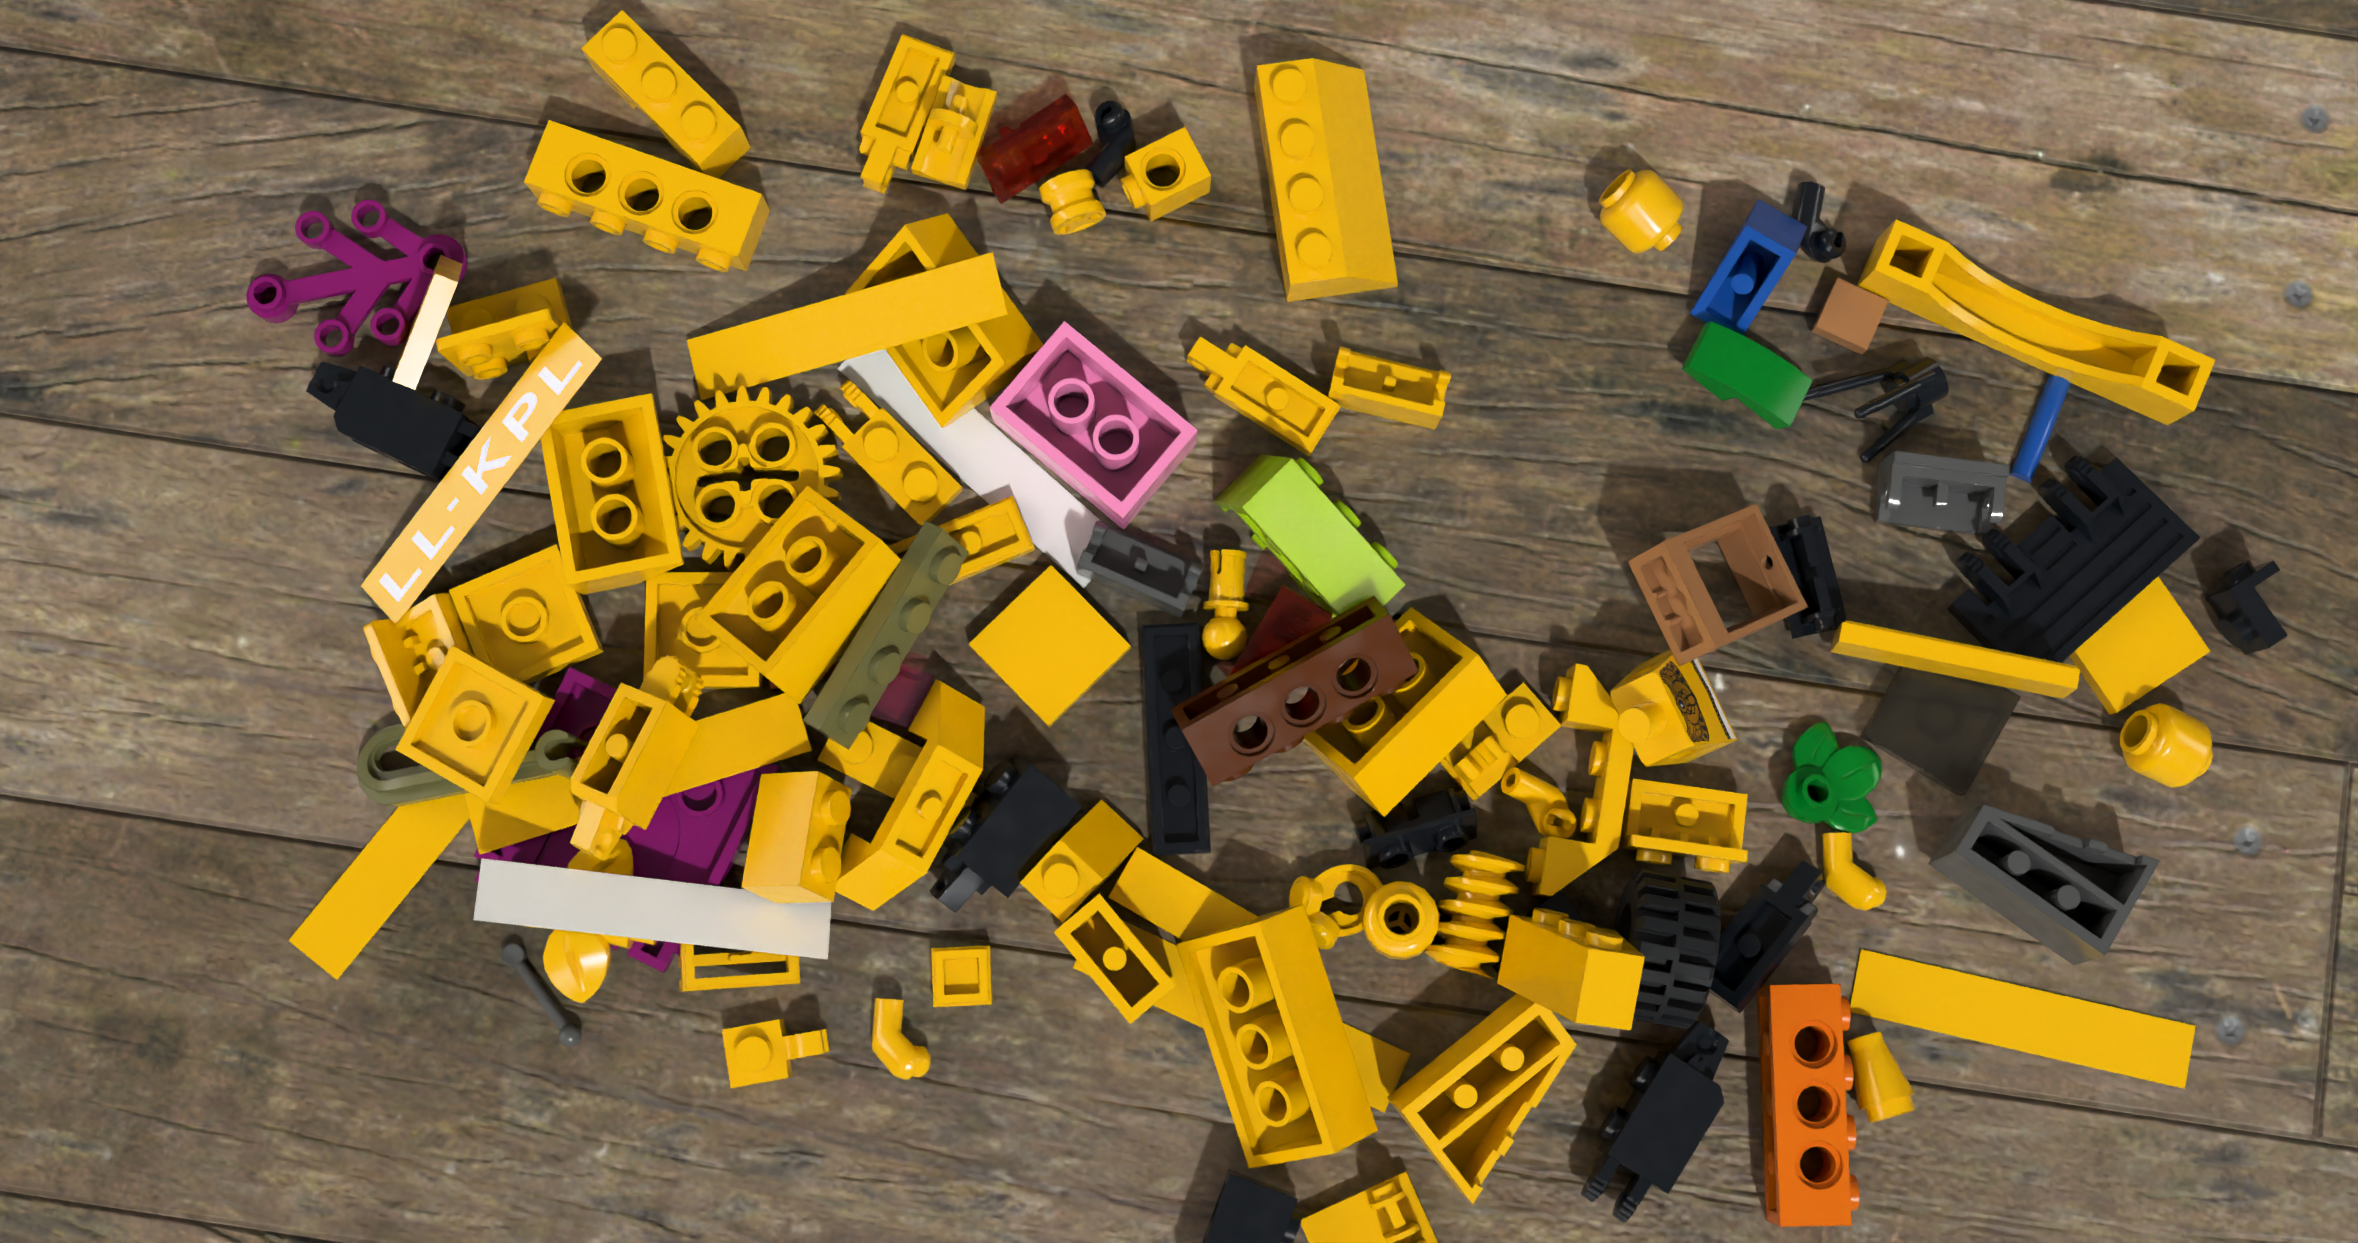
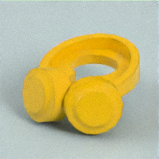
M1353 864L1339 865L1325 870L1315 878L1298 877L1290 889L1289 907L1304 904L1318 948L1328 950L1334 946L1338 938L1350 936L1363 930L1364 908L1371 894L1383 884L1376 874L1363 866ZM1343 882L1353 883L1362 892L1363 905L1355 915L1344 914L1340 910L1329 915L1319 911L1322 902L1334 897L1337 886Z

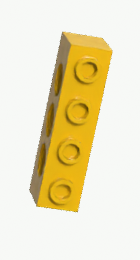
M548 120L524 180V183L538 199L537 205L548 212L562 217H569L571 211L591 217L590 224L602 231L621 236L625 229L643 235L642 241L654 249L669 254H675L677 248L697 254L696 261L700 264L725 273L728 272L730 266L747 272L770 213V209L761 193ZM593 174L606 175L605 182L599 190L591 193L582 192V185L589 176ZM646 192L659 193V199L653 208L647 211L634 210V204L640 195ZM708 210L712 212L711 221L704 228L699 230L686 228L689 217L696 211Z

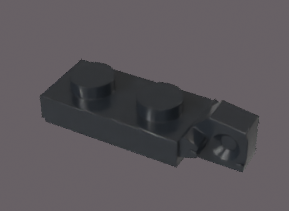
M1802 860L1784 883H1781L1776 878L1767 886L1761 883L1720 935L1717 962L1709 992L1739 1014L1744 1010L1811 926V921L1819 911L1812 903L1826 885L1822 872Z

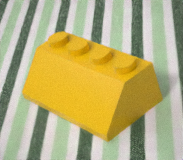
M1315 58L1257 65L1254 91L1286 301L1292 302L1397 287V273L1365 71Z
M1304 904L1261 915L1176 944L1249 1169L1335 1154L1378 1131ZM1257 951H1260V954H1258V955H1256V956H1254V957H1251V958H1249V959H1246V960H1244V961H1242V962H1239V963H1237V964H1234V963H1236V962H1238V961L1244 959L1245 957H1247V956H1249V955H1251V954H1253V953H1255V952H1257Z

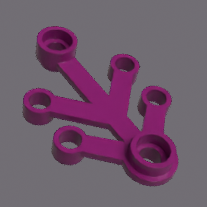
M363 200L352 210L351 220L353 225L366 237H381L408 256L383 261L336 231L333 223L325 215L317 211H308L303 213L296 221L295 232L298 238L312 249H324L351 268L289 281L276 274L261 275L254 279L248 287L246 294L247 304L253 313L266 322L282 323L294 316L300 303L353 293L335 319L321 322L314 332V341L319 349L329 356L341 357L351 351L354 345V335L388 287L393 284L410 281L395 306L378 310L373 315L370 323L371 331L375 337L386 345L396 346L408 338L410 324L418 313L434 270L428 267L429 259L434 254L443 253L445 257L462 263L459 284L464 278L468 267V259L463 247L455 239L442 234H435L422 239L391 219L389 212L379 202ZM371 211H378L380 214L378 222L374 226L364 227L363 219L365 215ZM316 222H322L324 226L322 233L316 238H308L307 231L309 227ZM269 287H275L277 291L275 299L268 304H262V293ZM391 318H397L399 321L397 331L392 335H383L382 327L384 323ZM334 330H341L343 335L341 342L334 347H328L326 344L328 334Z

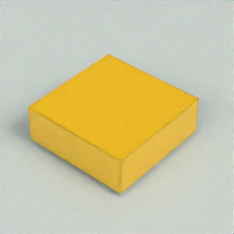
M990 945L931 948L933 1007L993 1004Z

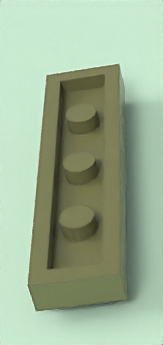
M924 522L803 720L830 740L848 750L858 734L867 726L873 709L889 683L898 675L901 663L919 634L929 624L932 612L948 586L957 578L961 565L969 553L945 530L930 522Z

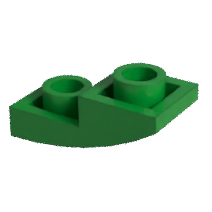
M1712 321L1704 324L1682 367L1683 371L1721 401L1737 398L1776 430L1791 426L1813 381L1798 368L1764 346Z

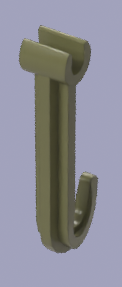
M402 723L377 731L366 741L359 753L356 771L359 785L368 798L380 804L404 806L470 793L423 765L392 771L383 770L380 763L381 757L388 747L400 742L405 732ZM553 729L545 732L538 741L533 742L511 784L556 775L571 779L579 761L569 758L567 755L574 749L587 748L589 742L562 730Z

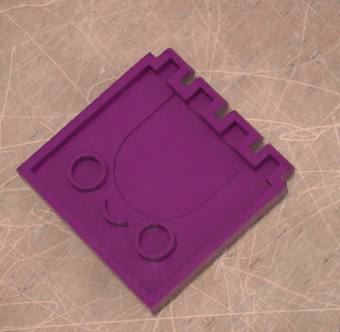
M569 667L553 698L555 702L533 742L538 741L545 732L553 729L565 731L590 742L617 689ZM586 748L574 749L568 753L567 757L572 759L581 757ZM771 763L663 797L646 830L633 825L626 835L622 834L620 839L627 840L632 850L633 876L722 887L752 827L761 774L778 773L781 767ZM577 824L481 855L477 848L474 857L480 860L484 858L567 868L569 862L580 851V849L570 843ZM479 869V871H478V873H477V876H476V879H475V882H476L477 884H478V880H479L480 869ZM634 941L632 947L628 949L627 956L665 973L675 955H680V944L657 941L655 945ZM610 944V948L619 950V946Z

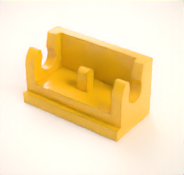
M1340 346L1327 397L1341 406L1340 408L1435 430L1443 416L1446 403L1444 402V397L1451 379V372L1444 370L1434 371L1353 352L1350 348Z

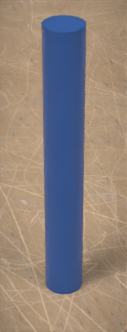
M2049 374L2010 472L2011 476L2028 483L2032 482L2071 385L2068 380Z

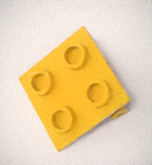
M1406 1171L1306 1216L1301 1220L1302 1229L1309 1243H1438Z

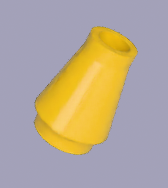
M1875 1032L1847 1041L1851 1052L1858 1111L1865 1110L1868 1122L1874 1123L1915 1110L1910 1096L1916 1093L1885 1044L1882 1033Z

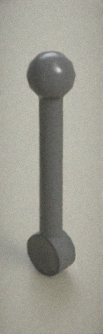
M518 944L506 945L501 952L502 962L509 967H515L559 1029L558 1038L560 1043L566 1047L577 1045L582 1037L580 1028L577 1025L568 1023L525 962L527 958L525 948Z

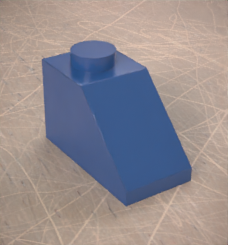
M1758 199L1727 247L1690 314L1705 323L1712 321L1743 335L1797 254L1807 226Z

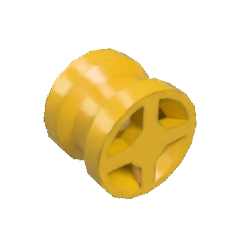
M1087 169L1069 171L1049 179L1039 188L1042 202L1050 205L1053 213L1050 218V224L1054 234L1066 235L1087 229L1103 220L1106 216L1103 203L1094 198L1092 189L1095 186V181L1091 171Z

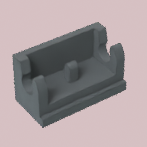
M1894 451L1879 462L1874 522L1984 536L1992 529L1993 523L2000 524L2002 521L2006 482L2009 476L2010 465Z
M1099 520L1095 523L1089 543L1078 561L1077 574L1182 618L1204 565Z

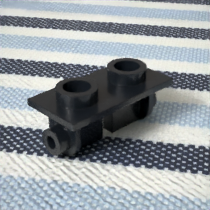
M1810 515L1800 516L1788 520L1786 524L1769 527L1808 606L1787 617L1792 639L1837 629L1842 622L1847 620L1821 516L1811 518Z
M1450 787L1414 798L1413 805L1418 818L1408 821L1402 802L1398 803L1385 817L1376 810L1363 813L1364 819L1355 821L1354 828L1359 843L1363 844L1366 868L1373 869L1379 866L1385 869L1397 868L1411 861L1414 856L1434 850L1438 852L1455 851L1465 846L1469 840L1477 838V812L1475 808L1471 809L1466 791L1454 792V789Z

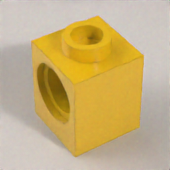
M1186 127L1125 156L1126 177L1120 179L1121 186L1133 209L1136 210L1143 207L1150 222L1210 193L1211 174ZM1167 168L1172 170L1178 179L1172 185L1160 187L1151 183L1148 175L1155 169Z

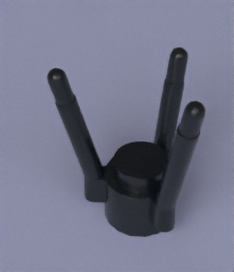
M1925 357L1911 365L1905 359H1902L1886 368L1811 387L1803 401L1891 379L1887 383V393L1856 408L1854 411V415L1858 419L1876 413L1892 404L1901 412L1909 411L1907 415L1860 455V460L1863 463H1868L1915 423L1934 413L1932 404L1948 395L1949 386L1943 370L1932 358Z

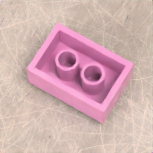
M1065 321L990 406L993 422L1123 530L1197 444L1198 430Z

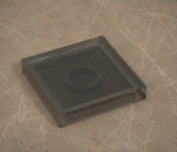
M1900 666L1862 731L1860 738L1957 796H1964L2021 697L2002 686Z

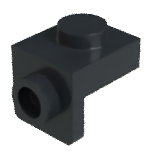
M2249 560L2238 564L2218 578L2223 587L2205 598L2220 619L2219 628L2224 637L2233 646L2240 648L2245 655L2268 649L2288 636L2254 588L2280 570L2274 560L2253 567Z

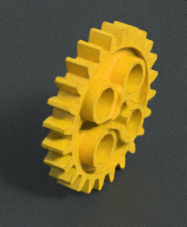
M739 386L736 402H729L721 390L715 392L716 407L711 410L697 400L694 402L699 418L694 422L680 415L676 418L679 426L684 430L681 438L673 435H664L662 438L674 450L672 456H665L667 471L669 472L668 477L674 510L677 513L678 532L682 533L689 530L682 545L691 552L704 543L702 559L710 565L721 553H724L725 568L732 572L738 566L740 558L746 559L778 521L779 518H770L765 513L766 503L774 494L788 493L792 496L794 502L808 485L830 502L841 501L839 492L828 487V482L843 478V473L838 467L826 465L828 461L839 455L835 445L826 444L819 446L829 434L824 424H819L808 429L814 414L807 406L792 415L794 400L789 394L783 396L776 406L773 405L772 393L768 387L762 388L756 401L751 400L745 386ZM783 437L789 440V451L781 460L771 462L763 459V447L770 439ZM719 441L731 443L732 452L726 462L717 466L706 464L705 455L709 446ZM753 468L758 476L763 478L752 480L751 490L745 491L737 481H723L707 485L706 487L698 486V481L701 478L707 477L721 480L744 479L746 477V469ZM793 471L799 473V478L795 481L767 479ZM720 497L733 498L735 508L731 517L723 522H711L708 517V510L712 502Z

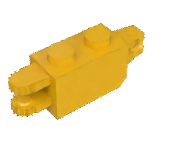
M667 654L666 657L661 656L659 660H656V663L652 665L653 669L648 671L640 689L620 683L571 776V793L583 801L579 810L581 817L570 843L581 851L606 861L622 834L626 835L633 825L644 830L647 829L700 726L690 717L699 701L698 696L702 694L701 690L704 688L702 683L704 681L701 679V675L691 668L688 670L684 666L685 663L674 655L671 657Z

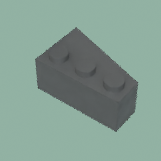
M1985 804L1957 817L1928 864L2072 965L2106 955L2161 861L2145 855L2137 857L2107 847L2108 843L2092 838L2083 840L2055 831L2054 826Z

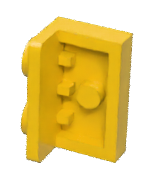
M450 593L434 594L410 608L397 625L391 619L373 620L363 626V631L370 645L371 655L378 664L392 698L393 708L405 730L451 645L475 655Z
M1635 778L1629 779L1621 849L1637 851L1636 861L1671 865L1672 856L1695 859L1694 869L1729 873L1730 864L1747 863L1748 850L1742 849L1748 794Z

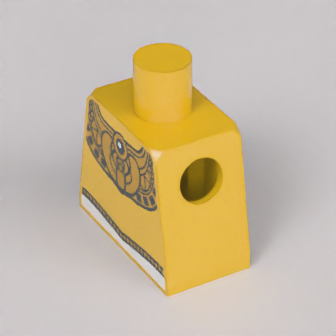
M1670 649L1639 664L1610 690L1611 699L1619 714V732L1625 740L1633 743L1641 762L1646 767L1687 763L1737 741L1734 731L1698 658L1678 666Z

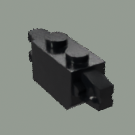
M323 361L319 364L306 392L335 411L333 417L337 430L340 433L352 438V441L438 482L442 481L465 451L469 441L473 440L482 429L462 413L466 406L464 403L434 389L429 398L409 387L393 382L396 370L383 365L378 374L361 365L356 372Z
M1695 1021L1669 1052L1658 1051L1654 1059L1648 1055L1643 1058L1629 1081V1085L1634 1088L1633 1093L1623 1109L1617 1105L1612 1108L1598 1131V1135L1604 1140L1597 1150L1603 1154L1584 1183L1581 1192L1583 1197L1591 1202L1598 1199L1606 1190L1610 1179L1619 1165L1633 1173L1624 1191L1617 1198L1612 1216L1623 1223L1633 1215L1650 1186L1669 1194L1724 1104L1721 1086L1714 1082L1713 1079L1729 1043L1727 1038L1710 1026L1700 1021Z

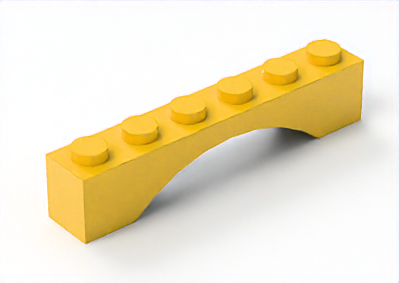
M1897 219L1876 239L1857 283L1858 287L1889 300V303L2049 374L2062 377L2074 385L2165 425H2169L2195 411L2215 362V359L2163 336L2102 324L2034 299L1983 271L1964 257L1949 242Z

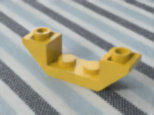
M1577 663L1567 669L1566 677H1557L1552 697V710L1560 711L1559 723L1562 725L1561 727L1601 733L1603 737L1602 742L1594 741L1591 748L1588 773L1589 775L1596 776L1593 799L1585 798L1580 816V832L1588 833L1587 841L1581 842L1547 836L1540 839L1539 848L1531 847L1529 850L1525 869V881L1533 882L1531 896L1542 898L1554 895L1619 848L1634 751L1633 743L1625 740L1619 732V714L1611 697L1588 665Z
M937 679L935 680L908 731L927 742L872 842L869 843L852 833L850 834L842 849L841 873L837 879L835 892L874 911L927 873L983 771L984 706Z

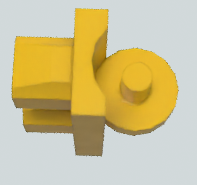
M943 75L911 167L912 174L966 190L998 98L997 91L973 87Z

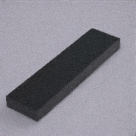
M1199 623L1141 625L1153 856L1211 853L1207 775L1170 710L1202 692Z

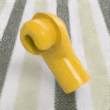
M1512 767L1505 773L1501 781L1502 792L1525 804L1538 832L1544 837L1552 836L1568 839L1573 835L1577 826L1574 813L1569 810L1566 799L1560 789L1517 767Z
M1822 833L1824 880L1826 881L1827 888L1852 908L1866 911L1879 907L1886 899V885L1880 878L1872 877L1853 863L1852 833Z
M875 998L872 1030L873 1052L895 1077L908 1080L912 1076H924L930 1068V1053L924 1046H913L902 1034L904 1000Z

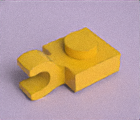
M784 1019L722 1030L731 1088L793 1077L790 1059L831 1052L827 1029L787 1036Z

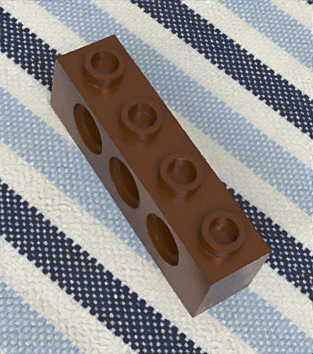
M1372 596L1170 710L1214 787L1223 781H1234L1243 777L1252 769L1253 764L1275 752L1283 753L1295 748L1303 741L1305 735L1325 724H1336L1347 719L1355 711V707L1377 695L1384 696L1397 691L1405 684L1407 678L1418 673L1419 670L1391 615L1377 598ZM1351 658H1359L1358 664L1353 671L1345 675H1337L1338 668L1344 661ZM1299 687H1308L1306 695L1300 701L1291 704L1285 703L1291 691ZM1257 716L1256 722L1248 730L1242 732L1233 731L1237 722L1242 718Z

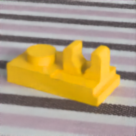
M1523 682L1471 730L1439 764L1457 785L1466 791L1470 800L1474 802L1498 782L1510 768L1520 763L1562 725Z

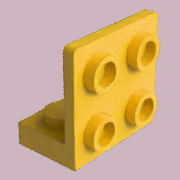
M556 278L448 307L446 313L452 335L438 338L435 342L438 352L467 377L473 376L477 380L499 377L507 373V366L528 360L532 364L563 322L572 329L561 284Z

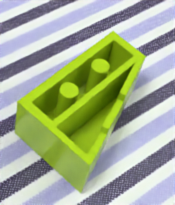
M1261 454L1213 500L1225 513L1229 509L1236 512L1255 533L1251 539L1263 551L1268 548L1291 573L1289 577L1331 619L1372 596H1375L1384 606L1406 585L1394 572L1398 567L1395 558L1378 542L1374 541L1370 545L1356 530L1361 525L1358 517L1340 500L1332 503L1318 488L1323 484V479L1302 458L1294 461L1292 458Z

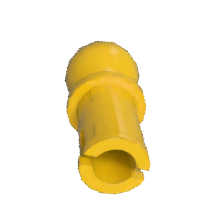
M1221 549V553L1219 550L1210 551L1209 601H1204L1203 609L1214 611V618L1205 625L1202 640L1203 646L1208 653L1220 660H1229L1237 657L1245 649L1247 641L1246 628L1237 619V612H1245L1249 609V604L1244 602V574L1247 553L1244 551Z

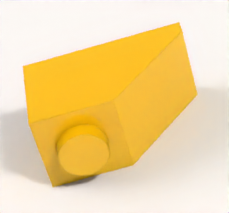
M1101 799L1050 849L1024 877L1020 884L1062 923H1065L1085 904L1144 838Z

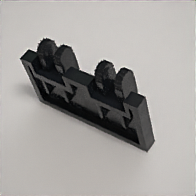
M2075 455L2064 464L2065 472L2098 507L2091 512L2060 482L2051 478L2047 479L2039 486V494L2046 504L2050 505L2051 509L2073 531L2070 533L2053 515H2050L2016 546L2002 532L1994 528L1982 537L1981 541L1986 550L1995 557L2016 581L2008 587L1981 559L1967 551L1956 560L1957 568L1991 604L1987 606L1971 589H1967L1947 610L1985 648L2062 663L2195 544L2200 537L2117 457L2099 472L2086 459Z

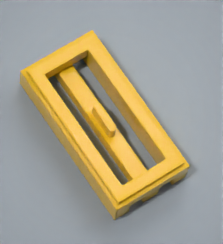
M677 943L680 944L678 968H681L679 992L800 983L799 956L755 951L694 955V945ZM786 961V973L695 979V967Z

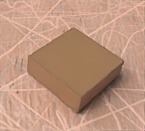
M1837 277L1830 286L1810 332L1862 355L1868 350L1889 300Z

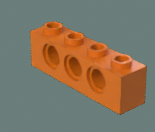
M1763 984L1756 993L1766 1221L1780 1227L1852 1226L1851 1211L1858 1209L1859 1187L1856 1176L1849 1172L1848 1150H1854L1856 1146L1855 1121L1851 1114H1847L1846 1090L1852 1089L1854 1079L1852 1060L1849 1055H1844L1843 1031H1848L1851 1021L1849 1000L1846 995H1841V984ZM1809 1027L1817 1036L1818 1046L1814 1055L1804 1060L1795 1049V1038L1801 1029ZM1812 1086L1818 1092L1821 1104L1818 1112L1813 1117L1805 1119L1798 1110L1797 1101L1800 1093ZM1811 1147H1817L1823 1156V1167L1818 1175L1807 1179L1801 1171L1800 1160L1806 1150Z

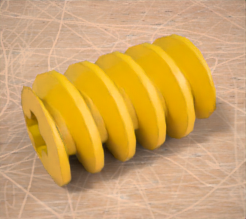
M1469 850L1470 853L1452 855L1450 863L1461 871L1463 876L1446 877L1443 883L1448 890L1457 895V899L1438 901L1437 908L1451 918L1450 921L1439 922V930L1436 935L1445 942L1444 944L1430 945L1424 953L1439 964L1494 979L1480 968L1481 963L1499 962L1501 958L1499 954L1487 946L1488 940H1502L1506 938V932L1495 925L1493 920L1498 917H1510V914H1513V910L1502 903L1499 898L1500 895L1518 894L1520 889L1505 878L1506 873L1525 871L1526 865L1485 852Z

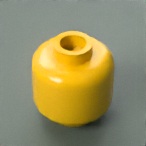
M1631 169L1624 171L1612 181L1599 198V203L1603 206L1600 212L1601 225L1632 253H1643L1652 247L1660 252L1667 248L1683 229V226L1678 223L1684 209L1681 196L1652 170H1640L1636 173Z
M2158 703L2136 711L2127 719L2121 730L2120 747L2122 748L2123 758L2127 766L2132 771L2170 788L2189 784L2197 777L2203 775L2212 762V737L2207 725L2202 720L2172 706Z
M1394 881L1382 885L1371 894L1363 911L1362 927L1367 941L1376 952L1389 959L1407 960L1419 956L1432 944L1439 930V912L1435 900L1424 888L1412 882ZM1400 912L1398 920L1389 922L1391 915ZM1405 914L1411 921L1410 928L1403 922ZM1399 926L1405 933H1395L1391 928Z

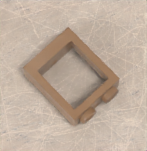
M1757 504L1665 540L1628 561L1678 666L1762 630L1808 607ZM1717 541L1753 614V617L1728 628L1725 627L1689 554L1690 551ZM1767 556L1772 559L1773 566L1769 565Z

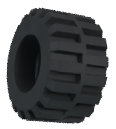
M1638 869L1627 883L1618 906L1613 930H1616L1645 956L1633 1019L1687 1029L1693 1025L1703 1010L1714 977L1721 926L1719 900L1712 882Z

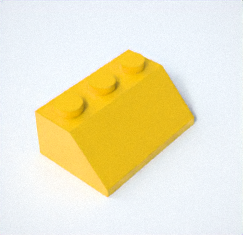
M948 213L909 223L902 227L845 294L979 255ZM1003 288L1002 292L1008 315L885 349L941 428L950 425L1010 384L1044 345Z
M649 393L562 410L542 436L541 445L566 586L580 595L636 585L683 565V554L654 395Z
M807 485L697 615L695 620L800 705L848 648L901 562V559L880 538Z
M1412 607L1395 622V625L1419 672L1407 678L1405 684L1397 691L1384 696L1377 695L1355 707V711L1347 719L1336 724H1325L1305 735L1303 739L1353 792L1384 817L1507 696L1476 652ZM1359 658L1342 675L1353 671L1358 664Z

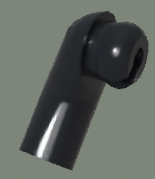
M1113 100L1103 102L1095 110L1094 118L1097 123L1101 150L1083 168L1091 171L1095 185L1104 188L1125 165V156L1135 152L1137 147L1130 113L1119 102Z
M1814 182L1798 183L1791 218L1807 226L1800 247L1811 260L1822 263L1830 262L1844 253L1846 248L1845 236L1842 232H1837L1835 228H1828L1820 219L1825 187Z

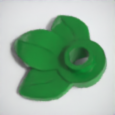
M1827 722L1816 723L1806 729L1792 746L1791 754L1794 771L1786 777L1781 791V801L1784 809L1796 820L1808 824L1824 821L1840 833L1854 834L1866 830L1877 821L1876 813L1865 796L1876 787L1881 778L1882 760L1880 756L1871 749L1861 746H1847L1840 749L1834 732ZM1808 785L1815 790L1818 802L1813 801L1809 797Z

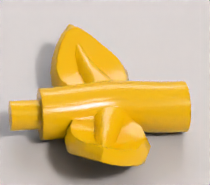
M619 839L606 861L580 850L569 862L567 868L633 876L632 850L627 840ZM554 929L548 937L542 955L544 968L550 981L562 994L575 1002L584 1003L595 994L607 976L611 963L610 944L630 949L634 941L655 945L657 941Z

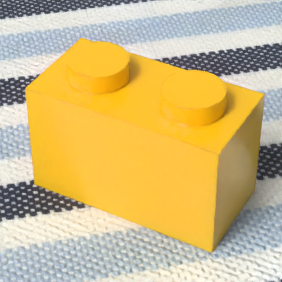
M819 771L761 774L741 887L774 903L834 902L837 879L841 873V853L846 822L851 812L850 798L852 789Z
M1100 894L1095 896L1054 931L1055 935L1129 1024L1133 1023L1176 986Z

